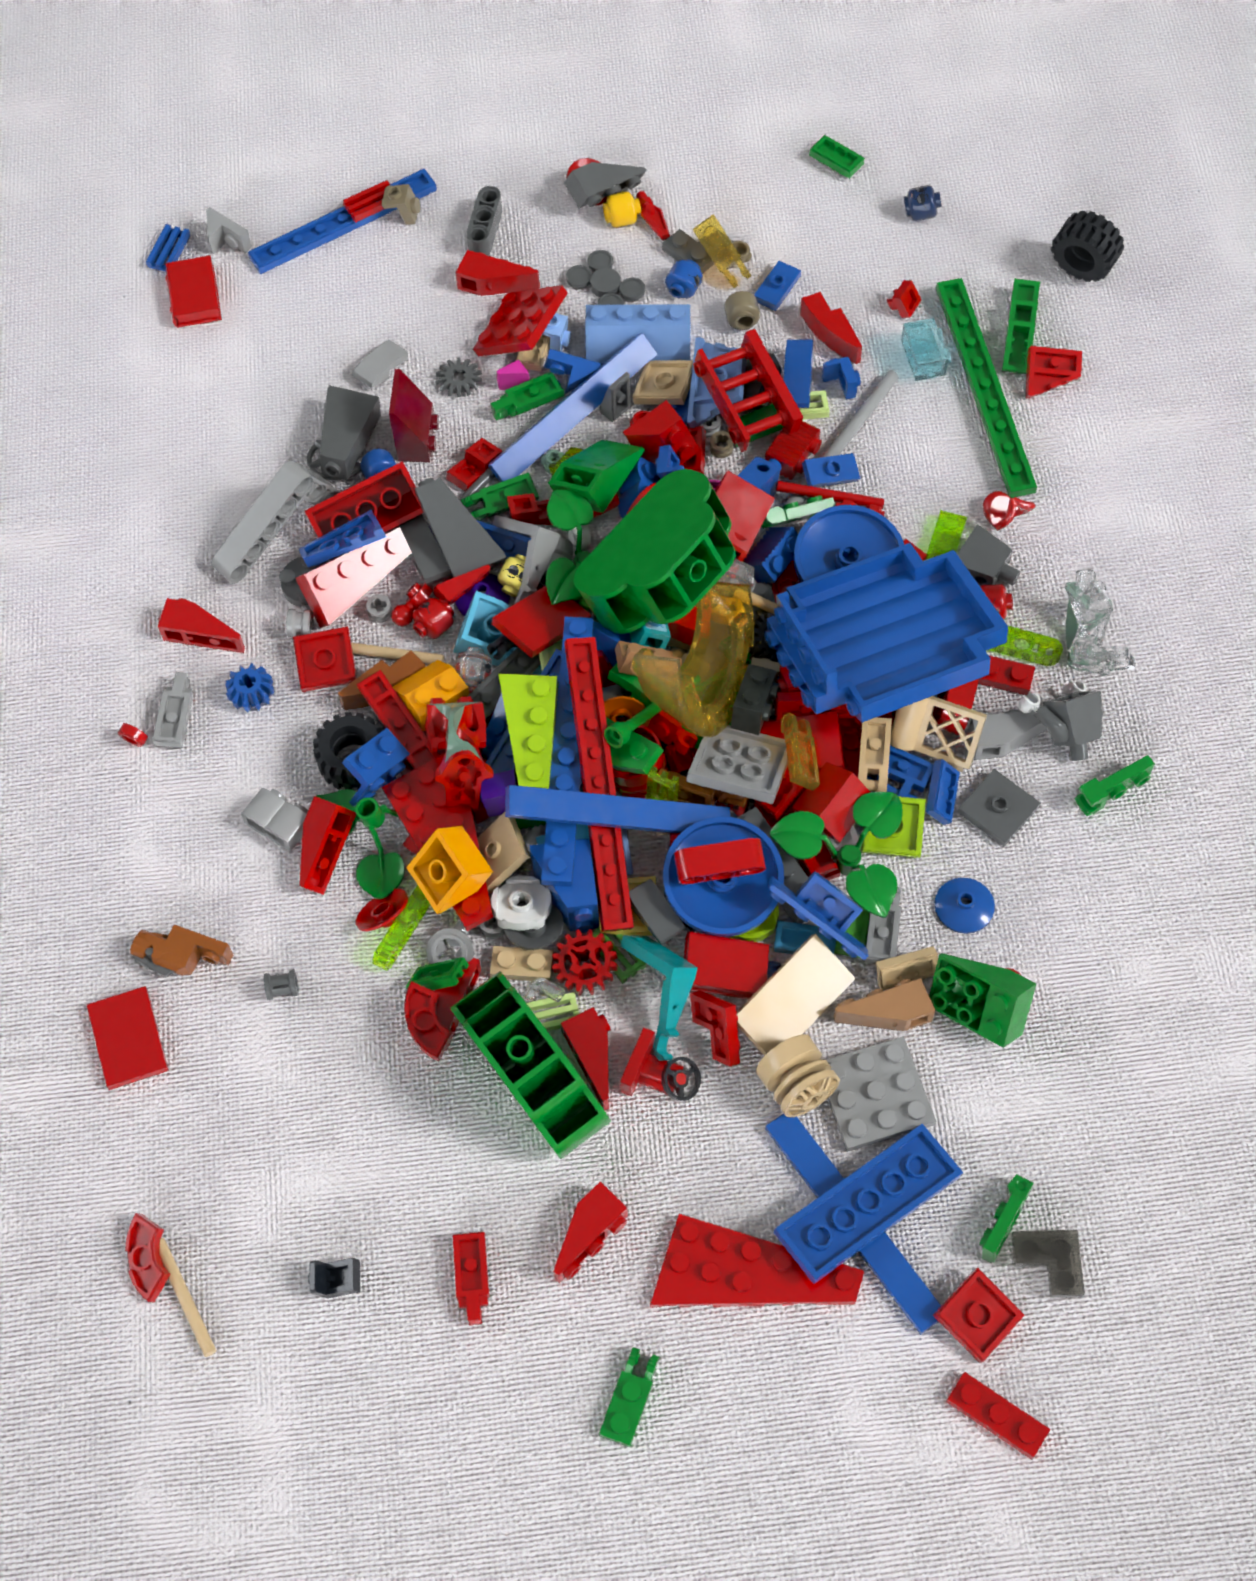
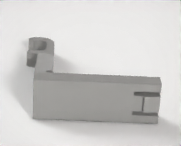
M495 515L492 523L493 526L531 538L528 541L522 582L516 604L538 591L536 588L557 547L561 534L536 525Z

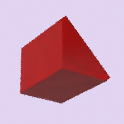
M826 762L791 809L794 812H812L821 817L824 821L823 833L840 844L855 824L853 818L855 802L862 795L870 793V791L853 772Z

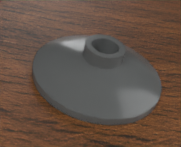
M523 901V902H520V903H518V904H516V905H517V906H525V905H527V904H526L525 901ZM552 904L551 912L545 919V925L535 931H531L533 929L523 931L504 929L507 939L519 948L526 950L543 949L553 944L560 937L564 927L563 917L559 909Z

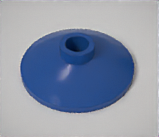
M955 878L946 882L938 890L935 898L937 917L944 926L958 933L968 934L982 930L991 921L995 910V903L991 892L985 885L971 878ZM967 898L971 901V903L963 904L961 902V899Z

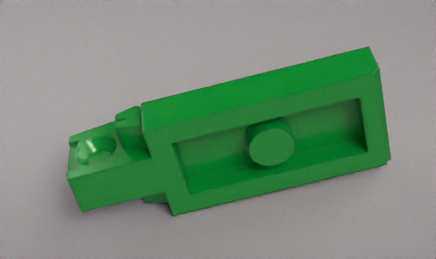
M548 372L505 390V394L499 400L490 404L491 413L495 420L506 418L509 415L510 417L520 415L563 397L564 389L554 374Z
M1016 1174L1008 1184L1009 1200L1007 1203L1001 1201L994 1215L997 1222L993 1230L987 1228L979 1243L983 1247L982 1259L991 1264L995 1262L1033 1188L1034 1183Z

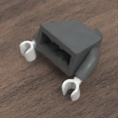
M1069 682L1063 687L1064 696L1044 701L1043 706L1039 705L1041 700L1037 693H1029L1017 702L1018 708L1023 713H1030L1032 710L1035 712L1034 716L1046 726L1051 735L1052 743L1055 746H1069L1072 761L1088 759L1087 743L1100 739L1102 736L1103 710L1101 691H1086L1084 682Z

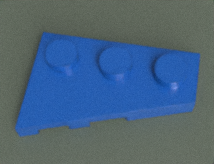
M369 510L299 548V551L307 567H311L384 539L387 536L372 510Z

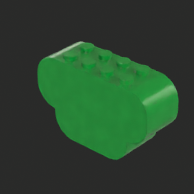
M691 469L677 470L661 478L578 566L574 574V585L604 628L614 633L625 634L641 628L649 620L657 624L675 622L687 615L732 566L736 557V550L728 537L732 525L731 519L708 478L704 474Z
M501 971L450 1007L464 1029L560 1159L564 1158L611 1122V1119L571 1062Z

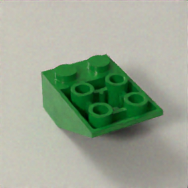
M602 439L563 461L548 484L553 491L570 490L580 494L588 500L593 511L604 513L645 449Z
M941 953L938 957L929 997L936 1011L1004 1048L1023 1035L1036 983L1010 969Z

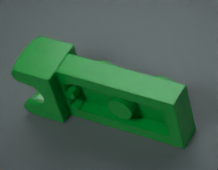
M1147 755L1100 782L1097 778H1094L1078 788L1081 794L1077 795L1074 799L1086 816H1090L1103 809L1106 801L1110 798L1116 800L1123 796L1130 787L1134 785L1140 787L1148 782L1155 763Z

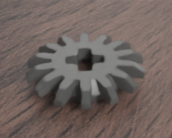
M459 357L457 358L456 365L449 359L447 363L450 367L446 365L439 366L443 371L436 372V377H441L436 380V385L443 384L439 390L443 392L448 389V396H451L453 392L457 393V397H461V393L464 392L470 395L471 388L475 390L479 388L475 382L482 383V378L477 376L482 375V371L476 369L478 367L477 363L469 365L470 359H466L461 364ZM456 372H457L458 374L464 373V375H463L464 380H462V381H461L460 379L453 380V379H454V373H456Z

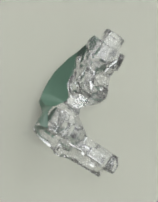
M1078 570L1075 582H1067L1065 585L1069 596L1066 616V646L1069 650L1067 665L1077 671L1108 675L1110 671L1135 669V659L1127 646L1100 647L1103 644L1106 627L1113 612V602L1106 595V585L1104 582L1095 581L1096 573L1093 570Z

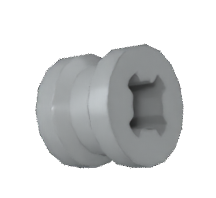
M295 609L288 610L286 618V633L288 637L313 633L314 615L312 610H305L304 612H297Z

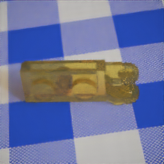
M714 214L692 229L721 273L723 272L733 288L738 286V281L728 268L735 263L746 279L752 276L741 260L742 256Z
M787 713L781 721V732L785 735L790 781L813 791L819 786L820 779L814 737H812L810 722L805 719L797 722L794 714Z

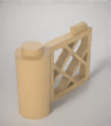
M931 696L897 709L891 728L890 745L905 752L915 750L937 759H943L957 771L963 772L964 768L970 769L987 715ZM937 706L945 709L950 719L938 725L933 716L934 707ZM965 717L977 720L976 730L967 734L958 721ZM953 723L960 737L948 742L941 728ZM936 732L942 745L937 748L924 745L926 735ZM973 736L972 742L970 743L968 738ZM963 741L969 751L967 758L955 756L950 746Z

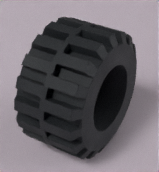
M1080 211L1068 217L1052 241L1051 252L1054 254V260L1059 263L1058 266L1064 269L1068 275H1072L1078 280L1083 279L1085 282H1091V280L1097 282L1109 274L1124 250V245L1122 244L1124 239L1119 235L1121 233L1120 230L1113 226L1114 223L1105 219V216L1101 214L1096 215L1092 211H1089V213Z
M345 712L343 717L337 714L333 716V721L326 720L323 723L324 729L319 728L316 732L317 738L313 740V752L321 776H324L328 784L333 783L334 788L338 790L342 786L350 790L352 788L359 789L361 786L357 779L343 765L344 759L337 757L338 753L349 745L363 746L382 732L379 723L375 724L374 719L370 716L365 719L363 713L357 712L356 716H352L351 712Z

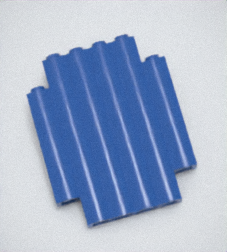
M908 543L787 587L786 592L776 595L777 608H774L775 616L767 618L768 631H765V639L768 646L776 649L779 664L781 667H786L789 670L790 681L795 688L799 687L801 690V697L807 708L811 707L816 714L846 704L850 715L856 716L863 723L989 675L990 657L986 650L1007 643L1008 625L954 550L923 561L912 544Z

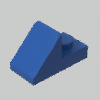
M549 349L544 368L557 375H569L565 389L566 394L577 388L598 370L601 363Z

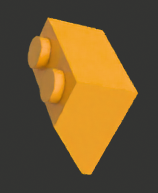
M436 660L393 686L423 732L426 730V704H430L431 698H442L446 703H457L460 697H467L469 695V687L453 666L440 660Z
M463 826L436 829L406 867L436 914L443 913L477 892L493 873Z

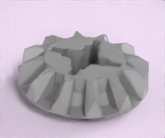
M445 928L437 931L428 942L426 954L429 964L452 959L451 957H440L448 950L446 946L448 943L451 947L461 946V949H458V952L455 953V958L464 957L468 963L475 955L472 946L473 941L469 939L465 932L455 928Z

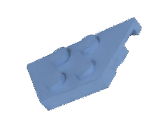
M697 337L695 338L693 363L699 349H703L709 360L738 348H729L725 344L718 342L715 345L705 342L703 338ZM742 358L714 369L720 382L745 373L747 359ZM692 367L687 424L690 428H695L720 414V411L702 378L697 377ZM744 385L726 391L732 404L743 400Z

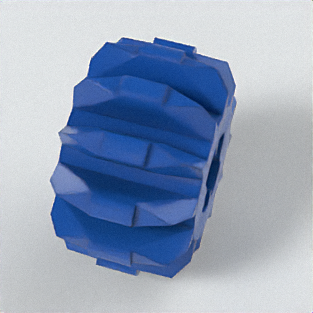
M253 663L250 664L248 669L240 665L238 673L230 671L231 679L226 680L225 683L228 700L233 702L237 710L243 707L247 713L252 707L260 711V704H269V696L274 695L272 676L267 674L263 666L256 669Z

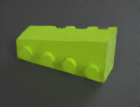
M499 674L518 785L549 789L559 686L557 676Z

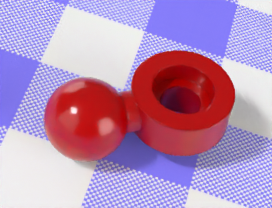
M417 582L413 584L405 594L408 596L406 603L397 605L392 610V621L401 627L409 625L413 620V611L429 598L433 589L425 582L420 585Z

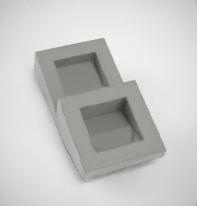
M387 340L370 352L356 366L352 376L373 388L389 379L390 370L407 361L409 352L391 340Z

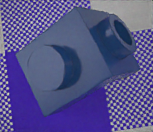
M849 357L835 358L823 363V382L839 380L845 399L856 398L857 386L861 385L860 375L857 370L854 371Z
M670 445L660 446L659 457L655 462L657 475L660 479L671 472L685 469L684 466L680 465V459Z

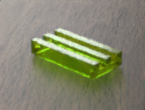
M652 766L647 779V799L666 801L668 788V801L677 802L679 777L673 776L672 780L668 779L667 772L663 771L659 775L657 774L658 768ZM657 783L660 784L659 799L655 798Z

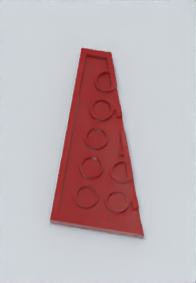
M445 753L382 787L384 794L418 851L421 850L436 829L463 826L480 851L472 807L463 803L454 807H446L444 785L435 781L436 768L440 766ZM459 779L455 781L456 786H461L463 783ZM486 881L477 892L452 906L467 932L493 917Z

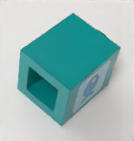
M650 620L641 628L630 632L632 643L657 649H665L671 638L668 624H657Z

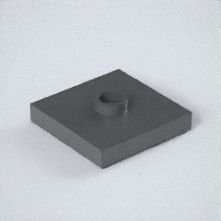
M993 769L958 808L957 813L1005 847L1039 809L1041 802Z

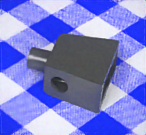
M976 525L957 553L979 586L994 585L999 579L1013 586L1021 572L1009 565L1012 549L979 525Z

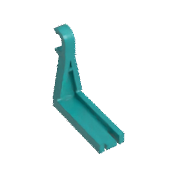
M623 935L620 947L666 976V980H663L659 1024L653 1044V1052L660 1061L671 1060L673 1056L667 1052L669 1037L679 1036V1032L675 1028L694 983L698 967L648 936Z

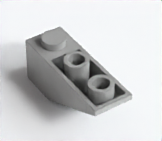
M1009 710L1000 714L985 712L983 714H986L987 718L974 760L1002 758L1043 733L1047 728L1034 716L1035 712L1033 710L1030 713H1023L1019 710ZM971 719L969 733L976 730L977 720Z

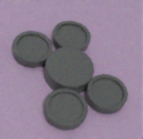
M596 250L589 255V268L583 265H576L571 267L566 273L567 283L573 288H584L590 284L591 291L600 297L598 305H624L622 297L629 301H636L645 294V284L639 278L630 277L621 282L619 273L611 269L613 266V256L605 250Z

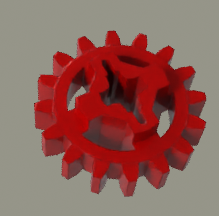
M589 929L587 934L582 936L581 931L576 930L575 938L568 934L565 935L567 941L565 945L557 943L560 953L552 954L553 960L557 962L552 966L554 973H558L556 978L559 984L566 982L565 988L568 992L576 987L577 994L580 996L584 989H588L590 995H594V987L598 986L601 990H604L603 982L605 980L613 982L614 979L610 971H618L617 963L613 962L618 959L616 951H611L613 949L611 940L604 943L605 937L603 933L594 937L592 929ZM601 951L605 956L604 965L598 960ZM566 959L572 964L569 973L565 967Z

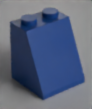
M590 839L576 840L572 887L543 886L545 888L547 886L550 890L552 904L561 912L563 922L569 931L580 930L581 933H587L589 929L593 930L600 927ZM544 844L530 845L533 874L535 878L540 880L542 885Z

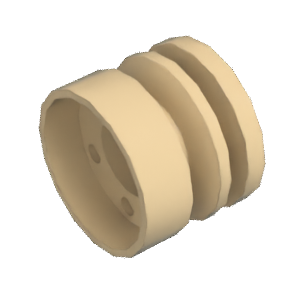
M806 1034L793 1036L778 1044L761 1059L756 1068V1073L770 1092H775L774 1099L781 1105L780 1108L787 1117L800 1116L815 1109L834 1093L840 1082L834 1070H831L830 1064L826 1060H821L822 1053L810 1036Z

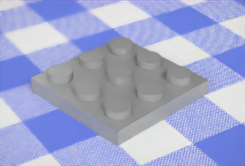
M710 721L688 771L687 782L773 804L792 755L795 742L761 733L756 735L732 729L730 725Z
M904 1036L826 1060L830 1064L831 1070H834L840 1079L839 1086L828 1098V1102L846 1152L908 1134L922 1123L926 1128L936 1124L934 1113Z

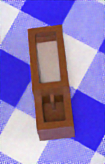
M412 650L391 666L380 660L338 692L341 707L344 710L368 707L369 704L358 690L356 684L380 669L393 687L425 668L426 665Z

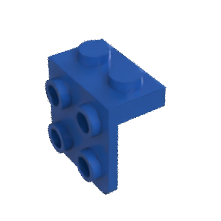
M388 728L347 756L342 762L361 784L349 802L353 807L363 798H374L377 794L375 791L396 780V776L406 768L404 762L410 753Z

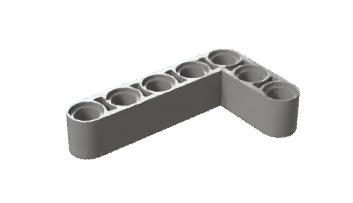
M295 461L286 462L212 558V566L231 584L238 583L246 576L303 500L317 505L340 492L320 474Z

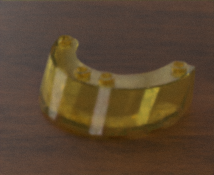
M717 582L695 605L697 616L694 637L687 658L682 666L680 665V659L656 657L653 655L652 650L642 648L633 657L632 669L636 672L640 686L647 698L697 736L714 737L720 734L732 720L733 705L748 667L746 658L749 646L753 647L754 620L749 584Z

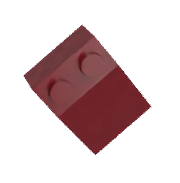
M395 369L389 417L398 461L430 463L431 452H436V436H433L434 430L439 429V415L434 414L433 403L401 369Z

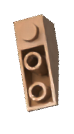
M921 978L914 981L905 979L895 984L894 988L885 991L883 989H876L868 993L865 998L856 1001L855 999H847L841 1002L835 1008L833 1019L835 1023L907 1031L932 1022L935 1009Z

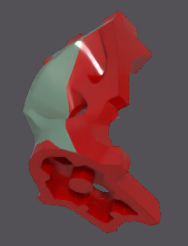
M471 696L460 697L457 703H446L442 698H431L430 704H426L425 729L431 751L437 752L441 749L446 751L434 775L435 781L444 785L446 807H454L463 803L470 805L472 809H478L482 781L493 778L494 775L493 769L484 763L479 748H486V722L482 701L474 702ZM457 779L463 781L461 786L455 785Z

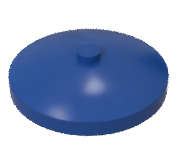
M857 505L833 506L812 516L801 528L794 547V568L799 581L804 582L904 545V542L896 527L880 513Z
M712 817L692 824L674 840L664 861L663 887L671 908L688 926L708 935L720 937L736 936L758 927L772 914L778 901L770 895L769 892L771 890L768 888V881L773 876L784 884V868L778 849L761 829L738 818ZM748 838L761 839L766 865L765 871L752 875L694 884L679 883L674 857L676 851L689 847Z

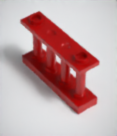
M755 329L745 332L741 348L709 360L703 349L697 350L695 362L693 363L694 371L697 377L702 378L729 428L732 442L738 445L741 452L747 450L751 435L779 424L785 425L789 434L799 430L803 415ZM742 358L749 359L753 366L752 370L720 382L714 369ZM754 380L761 381L765 392L732 404L726 391ZM767 402L773 403L777 414L746 426L743 425L738 413Z

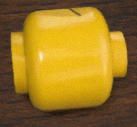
M628 191L609 195L606 203H603L605 221L614 228L633 225L637 221V214H641L639 199H634Z

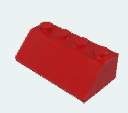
M403 461L305 510L318 538L369 510H372L384 533L424 512L415 494L416 486Z

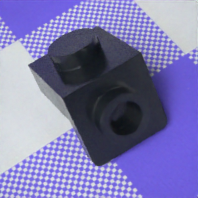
M348 1258L329 1263L318 1260L310 1261L308 1275L310 1293L329 1299L360 1292V1260Z

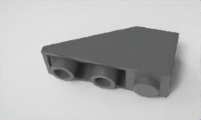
M591 162L573 170L564 181V184L579 209L586 205L593 207L606 196L620 193L626 187L633 189L642 182L641 177L647 170L645 167Z

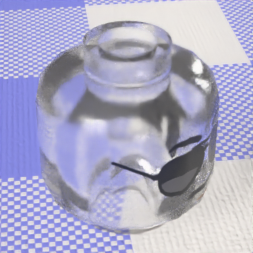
M468 647L467 651L461 652L456 656L455 670L469 687L470 691H473L491 674L492 659L484 654L483 649Z

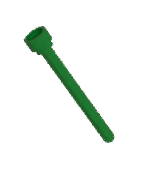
M694 675L690 676L626 722L612 723L604 730V737L607 743L613 748H620L630 740L632 731L699 684V678Z

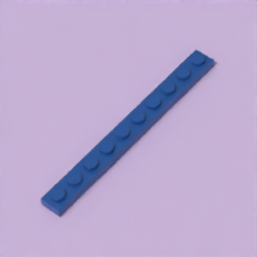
M565 617L549 789L580 792L581 768L564 642L569 638L593 637V618ZM546 821L541 876L542 885L572 887L577 824Z

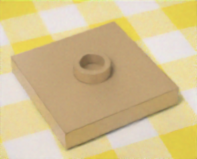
M693 360L649 361L642 370L632 396L634 404L660 405L667 400L670 405H684L691 386Z
M505 812L478 837L480 853L493 871L486 880L488 893L491 894L497 886L501 885L530 857V854L515 818L505 817Z

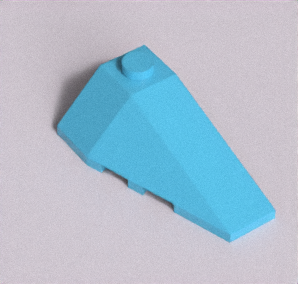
M476 591L459 630L453 652L478 662L481 661L482 663L499 666L517 647L511 648L500 660L494 659L493 656L497 653V650L490 655L487 646L501 636L502 633L491 623L495 615L510 606L502 600ZM541 665L532 674L540 675L542 673Z

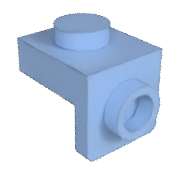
M555 313L542 335L550 337V349L562 352L564 346L568 347L571 338V331H568V316Z

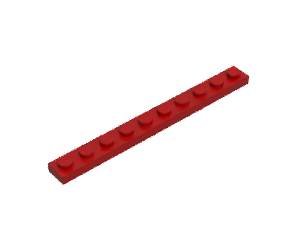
M595 637L569 638L565 640L564 645L583 792L616 796L610 745L604 737L607 722ZM588 825L602 932L631 930L634 928L621 828Z

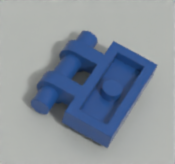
M890 745L888 778L903 784L900 790L887 784V792H893L898 797L918 798L911 795L910 792L912 789L921 793L924 792L932 776L933 763ZM867 775V779H869V780H879V775H878L877 779H875V778L870 777V776Z

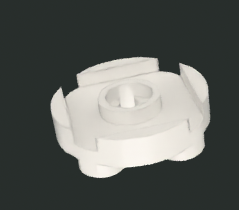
M526 875L511 877L500 888L497 886L492 893L491 905L493 915L499 927L518 931L542 928L545 925V919L549 916L552 909L551 893L547 886L545 888L540 884V880ZM524 899L527 905L517 906L515 904H518L519 900Z

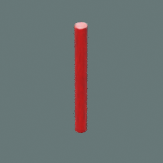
M777 481L776 483L777 492L806 497L822 495V499L833 497L836 502H842L844 499L852 500L856 505L865 507L872 504L883 509L884 506L883 498L784 481Z

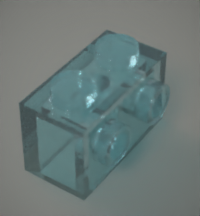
M934 318L903 323L901 342L915 381L945 376L947 366L951 363L950 351L943 344V331L941 327L937 328Z

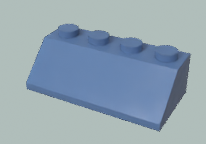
M690 304L586 305L585 338L587 360L601 363L600 366H602L640 333L644 334L657 353L652 360H690Z

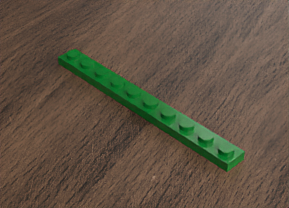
M962 278L937 282L936 291L1008 495L1014 498L1035 494L1037 485L964 282Z

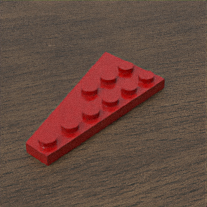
M679 1214L650 1308H662V1306L692 1307L700 1305H713V1307L764 1306L765 1304H782V1306H794V1304L855 1305L864 1270L841 1264L813 1284L783 1245Z

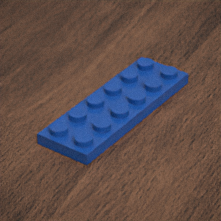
M922 1123L774 1229L773 1233L812 1283L815 1284L959 1179L963 1171Z

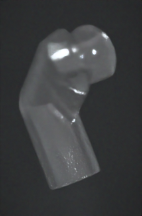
M537 978L524 986L525 990L522 991L521 997L526 1003L536 1001L537 998L543 996L559 1002L564 996L565 989L545 978Z

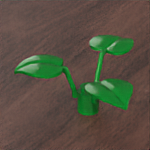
M570 490L553 491L547 505V516L554 527L564 531H570L575 527L577 529L576 556L573 562L565 557L558 558L550 564L547 570L546 587L552 605L582 598L574 585V574L578 566L590 554L588 551L581 550V525L591 523L593 509L586 498Z
M345 789L329 794L316 795L318 798L356 812L349 834L355 830L357 821L362 822L366 828H369L379 856L369 855L360 862L356 870L357 881L361 888L375 899H383L389 896L394 889L400 886L405 875V864L401 856L396 852L384 855V849L376 828L383 824L385 813L398 817L396 812L385 804L379 806L377 801L370 797L361 799L353 807L349 802L357 792L355 790Z
M870 792L857 799L853 807V818L859 826L865 828L855 846L845 845L839 851H836L826 835H822L824 830L823 819L812 812L799 811L791 813L775 824L770 831V837L787 854L794 858L810 859L816 856L822 848V841H824L832 853L831 857L836 859L840 873L847 876L846 890L852 900L869 913L882 918L887 917L897 893L896 876L889 868L881 864H872L865 868L864 865L860 864V849L869 831L879 839L888 838L897 831L903 815L902 803L897 794L893 792Z

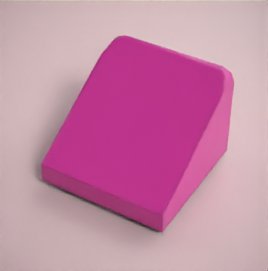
M519 360L496 371L499 390H507L529 381V373Z

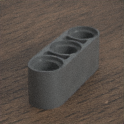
M486 186L480 189L466 233L468 250L489 255L492 250L502 216L501 192L497 187Z

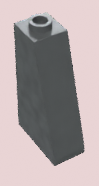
M329 385L327 388L320 447L322 475L348 480L381 417L379 396Z
M428 478L418 484L419 487L415 488L416 497L453 578L487 564L491 567L490 569L504 564L506 556L503 550L441 478L436 480Z

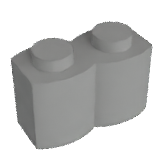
M261 788L241 813L243 821L256 832L291 851L302 838L303 822L308 810L298 803L293 805L286 802L284 795L275 789L269 791Z

